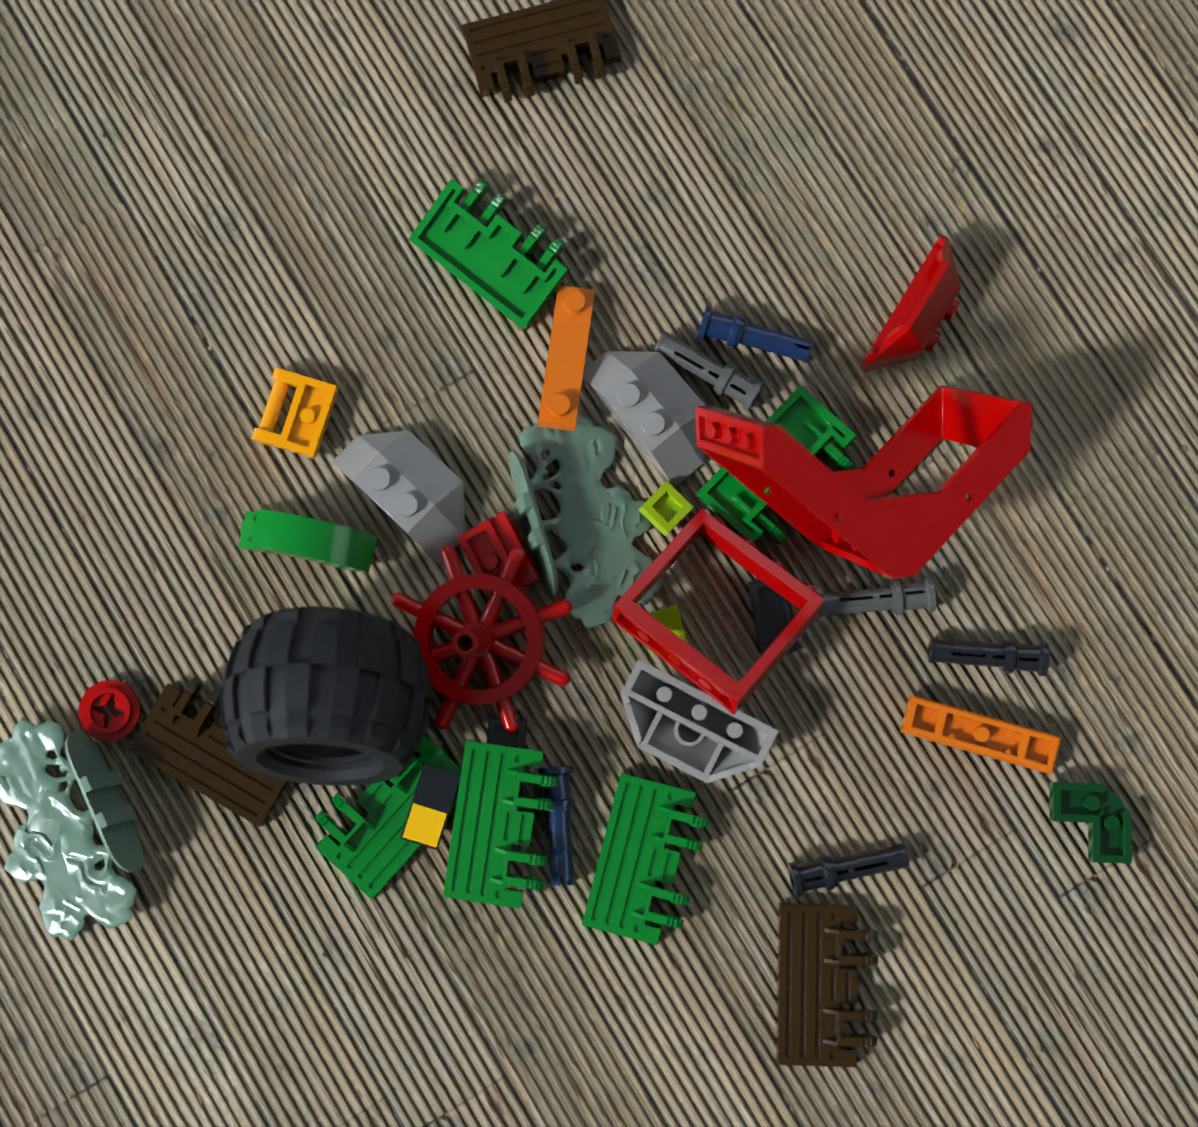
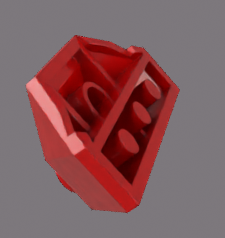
M941 234L861 363L859 368L866 372L916 360L923 350L930 353L941 336V333L936 331L941 320L944 319L949 322L956 312L960 302L955 300V297L961 289V284L950 243L945 235Z

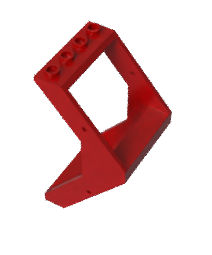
M946 385L938 386L863 468L831 471L779 425L711 405L695 406L696 446L817 547L892 579L912 577L921 570L1030 452L1031 428L1033 426L1032 402ZM941 439L977 447L938 491L889 496Z

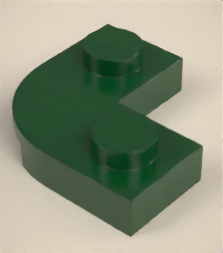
M1049 782V821L1088 823V862L1132 864L1131 814L1114 792L1108 789L1107 786L1094 783Z

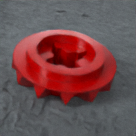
M106 680L96 683L84 693L80 701L78 715L81 726L88 735L96 740L104 742L119 741L134 732V728L141 718V701L137 698L133 688L122 682ZM114 700L115 708L124 712V715H119V717L113 716L111 721L107 722V715L103 714L102 711L96 710V708L110 706L111 701Z

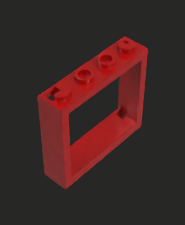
M701 508L614 604L612 621L735 715L817 618L824 599L820 597L819 592L812 585L806 582L801 583L789 574L788 569L781 562L775 559L770 560L762 554L753 541L746 537H739L728 528L723 519L714 514L710 515ZM699 535L800 609L798 614L739 683L637 605Z

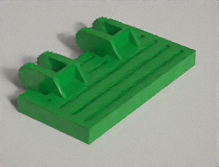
M451 179L408 240L519 327L527 330L570 271L565 265L556 260L565 247L566 242L561 238L555 239L536 264L529 257L545 238L548 228L543 224L537 225L519 250H516V246L525 234L499 215L508 202V197L503 193L497 194L478 219L472 213L488 193L490 183L484 179L479 180L463 203L459 205L458 202L467 189Z
M801 386L766 420V422L779 425L816 458L822 453L839 470L854 469L853 463L834 447L830 441L833 440L845 450L855 440L856 434ZM721 467L696 493L697 498L723 519L739 536L746 537L755 544L763 536V533H766L780 545L787 539L784 532L763 515L770 507L724 468Z
M425 734L420 749H416L421 755L418 758L413 755V764L408 766V769L401 775L389 779L394 784L393 786L389 785L386 781L372 783L358 798L357 802L369 812L366 816L339 793H336L332 798L334 805L356 823V826L349 833L343 830L327 813L320 811L315 817L318 823L341 843H337L327 834L315 848L371 900L379 894L421 846L400 839L424 763L461 774L462 768ZM459 784L449 814L456 807Z
M466 740L443 897L521 909L524 890L507 888V886L534 890L543 889L544 880L535 876L509 874L510 861L528 863L533 866L547 865L548 856L545 854L512 849L513 844L530 847L535 812L518 810V806L549 811L555 810L556 802L551 801L549 798L520 796L522 782L535 783L544 787L558 786L559 777L524 771V766L542 768L544 751Z
M624 773L620 774L582 926L653 945H658L661 928L645 924V920L682 929L684 920L680 919L679 916L651 911L649 907L652 896L669 900L671 903L678 905H688L689 895L654 885L655 881L673 885L681 852L664 848L665 843L699 852L702 851L703 843L699 842V840L668 834L672 819L689 823L690 826L697 828L708 827L709 819L674 810L675 804L692 809L695 792Z

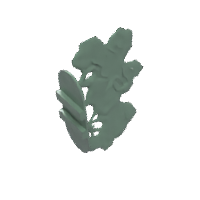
M579 413L576 432L538 427V423L525 427L519 436L520 445L528 455L534 456L538 460L537 469L532 479L529 478L522 457L516 451H511L509 454L510 473L517 497L512 509L515 520L524 521L528 535L524 543L530 555H534L536 566L543 577L541 578L542 584L550 597L556 595L558 589L556 571L560 570L570 577V587L564 598L569 600L573 606L569 614L574 618L582 619L583 625L586 628L607 623L612 619L613 606L618 596L623 595L653 562L652 557L644 555L633 546L634 539L642 535V533L648 532L652 524L638 510L645 501L633 500L631 493L621 486L617 485L608 489L603 486L600 479L605 470L614 461L617 445L616 434L605 427L594 425L589 418ZM548 450L549 456L547 459L542 460L541 452ZM554 459H557L560 462V469L555 476L545 480L543 476L549 475L548 470L545 468ZM557 481L561 488L559 490L553 489L550 484ZM544 488L551 491L557 497L560 512L556 518L542 521L534 495L535 491ZM546 530H555L558 536L567 544V551L557 560H553L545 533ZM581 563L583 566L582 571H573L570 566ZM661 578L638 603L647 605L652 600L653 594L658 592L661 587Z
M22 717L18 723L13 725L12 737L0 743V801L8 806H17L27 810L28 822L18 826L13 839L15 850L9 854L4 870L24 884L36 880L45 883L43 899L39 909L45 929L49 935L56 938L61 936L66 940H74L78 932L83 928L85 916L90 915L108 929L118 927L132 919L130 908L134 904L137 890L130 881L116 875L112 869L113 861L119 868L131 873L138 872L142 868L144 861L143 849L132 824V821L138 819L132 805H124L117 786L123 784L117 770L109 771L99 747L83 731L74 730L68 734L65 741L67 761L60 755L64 744V732L60 724L48 720L42 724L34 725ZM54 751L57 758H48L47 753ZM47 765L61 766L59 768L61 773L64 771L68 773L66 776L56 778L48 775L45 767ZM74 780L77 781L88 806V810L84 812L77 810L70 798V790ZM67 782L68 785L65 791L60 792V783ZM93 820L104 845H96L93 841ZM104 859L105 866L103 869L96 870L95 864Z

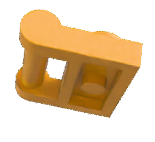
M275 368L271 378L274 384L259 428H254L251 439L267 446H274L316 459L339 388L337 385ZM288 387H296L297 389L281 435L273 433Z

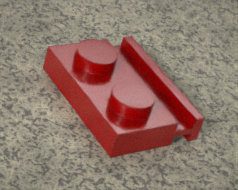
M508 511L498 513L495 517L484 521L457 537L475 573L500 576L510 551L515 547H520L524 550L525 557L514 583L523 589L543 578ZM484 590L488 598H490L492 592Z

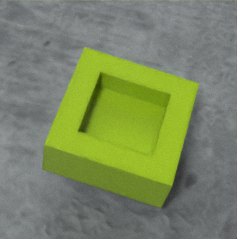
M666 481L638 510L666 536L689 513L693 506Z

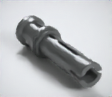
M666 331L659 338L653 351L660 352L663 357L714 385L713 390L716 391V394L720 396L726 394L743 404V409L748 412L765 385V382L762 380L756 382L738 372V367L734 364L724 366L699 350L671 336Z
M932 577L925 578L924 582L901 584L899 580L892 581L888 587L819 593L820 597L824 599L819 618L891 610L896 615L903 614L904 610L924 608L928 612L936 610V593Z

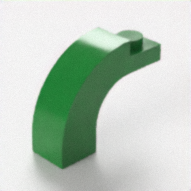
M258 509V512L246 511L240 530L241 536L238 548L248 551L286 555L318 562L342 570L369 573L377 536L323 520Z

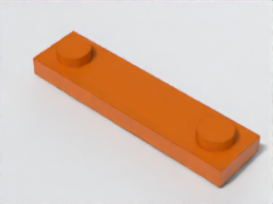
M558 286L538 416V427L576 432L595 299L594 289Z
M909 695L900 733L1046 774H1053L1062 739L1061 736L914 695Z

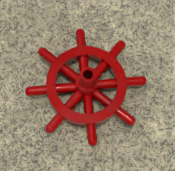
M444 545L440 553L450 580L436 588L424 603L400 592L394 593L391 597V603L394 607L417 617L413 636L418 639L422 646L421 654L427 662L430 684L446 696L435 719V725L438 729H447L459 703L468 705L495 703L505 731L513 734L518 731L519 723L509 697L522 690L535 674L559 686H565L570 682L568 672L542 659L545 650L544 623L569 614L573 609L572 603L564 599L538 609L532 598L520 586L514 583L525 557V552L520 547H515L510 551L500 576L486 573L465 575L455 548L452 545ZM472 589L492 592L481 618L470 591ZM455 596L466 623L441 612L443 607ZM505 600H508L516 608L520 616L495 625ZM436 626L453 634V640L434 648V627ZM525 630L526 650L524 652L500 639ZM494 654L519 666L516 672L505 682L502 679ZM457 655H462L463 659L455 677L452 678L440 662ZM478 661L481 663L489 688L467 686Z

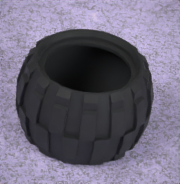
M324 606L294 607L273 611L253 620L251 624L243 628L240 641H236L223 673L220 711L224 736L228 737L227 748L229 753L243 766L252 771L298 783L330 786L364 785L382 782L407 770L408 766L413 764V755H415L416 749H420L428 725L431 685L427 662L421 654V644L417 638L395 622L374 614L352 609Z

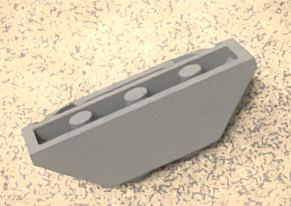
M606 351L584 369L583 383L670 485L675 488L703 465L704 452L696 446L695 406L706 405L660 352Z
M410 431L357 435L332 461L439 565L443 562L440 552L444 545H452L455 549L460 545L457 537L466 532L464 482Z
M639 659L620 693L637 747L705 783L762 766L779 732L739 710L733 715L708 694Z

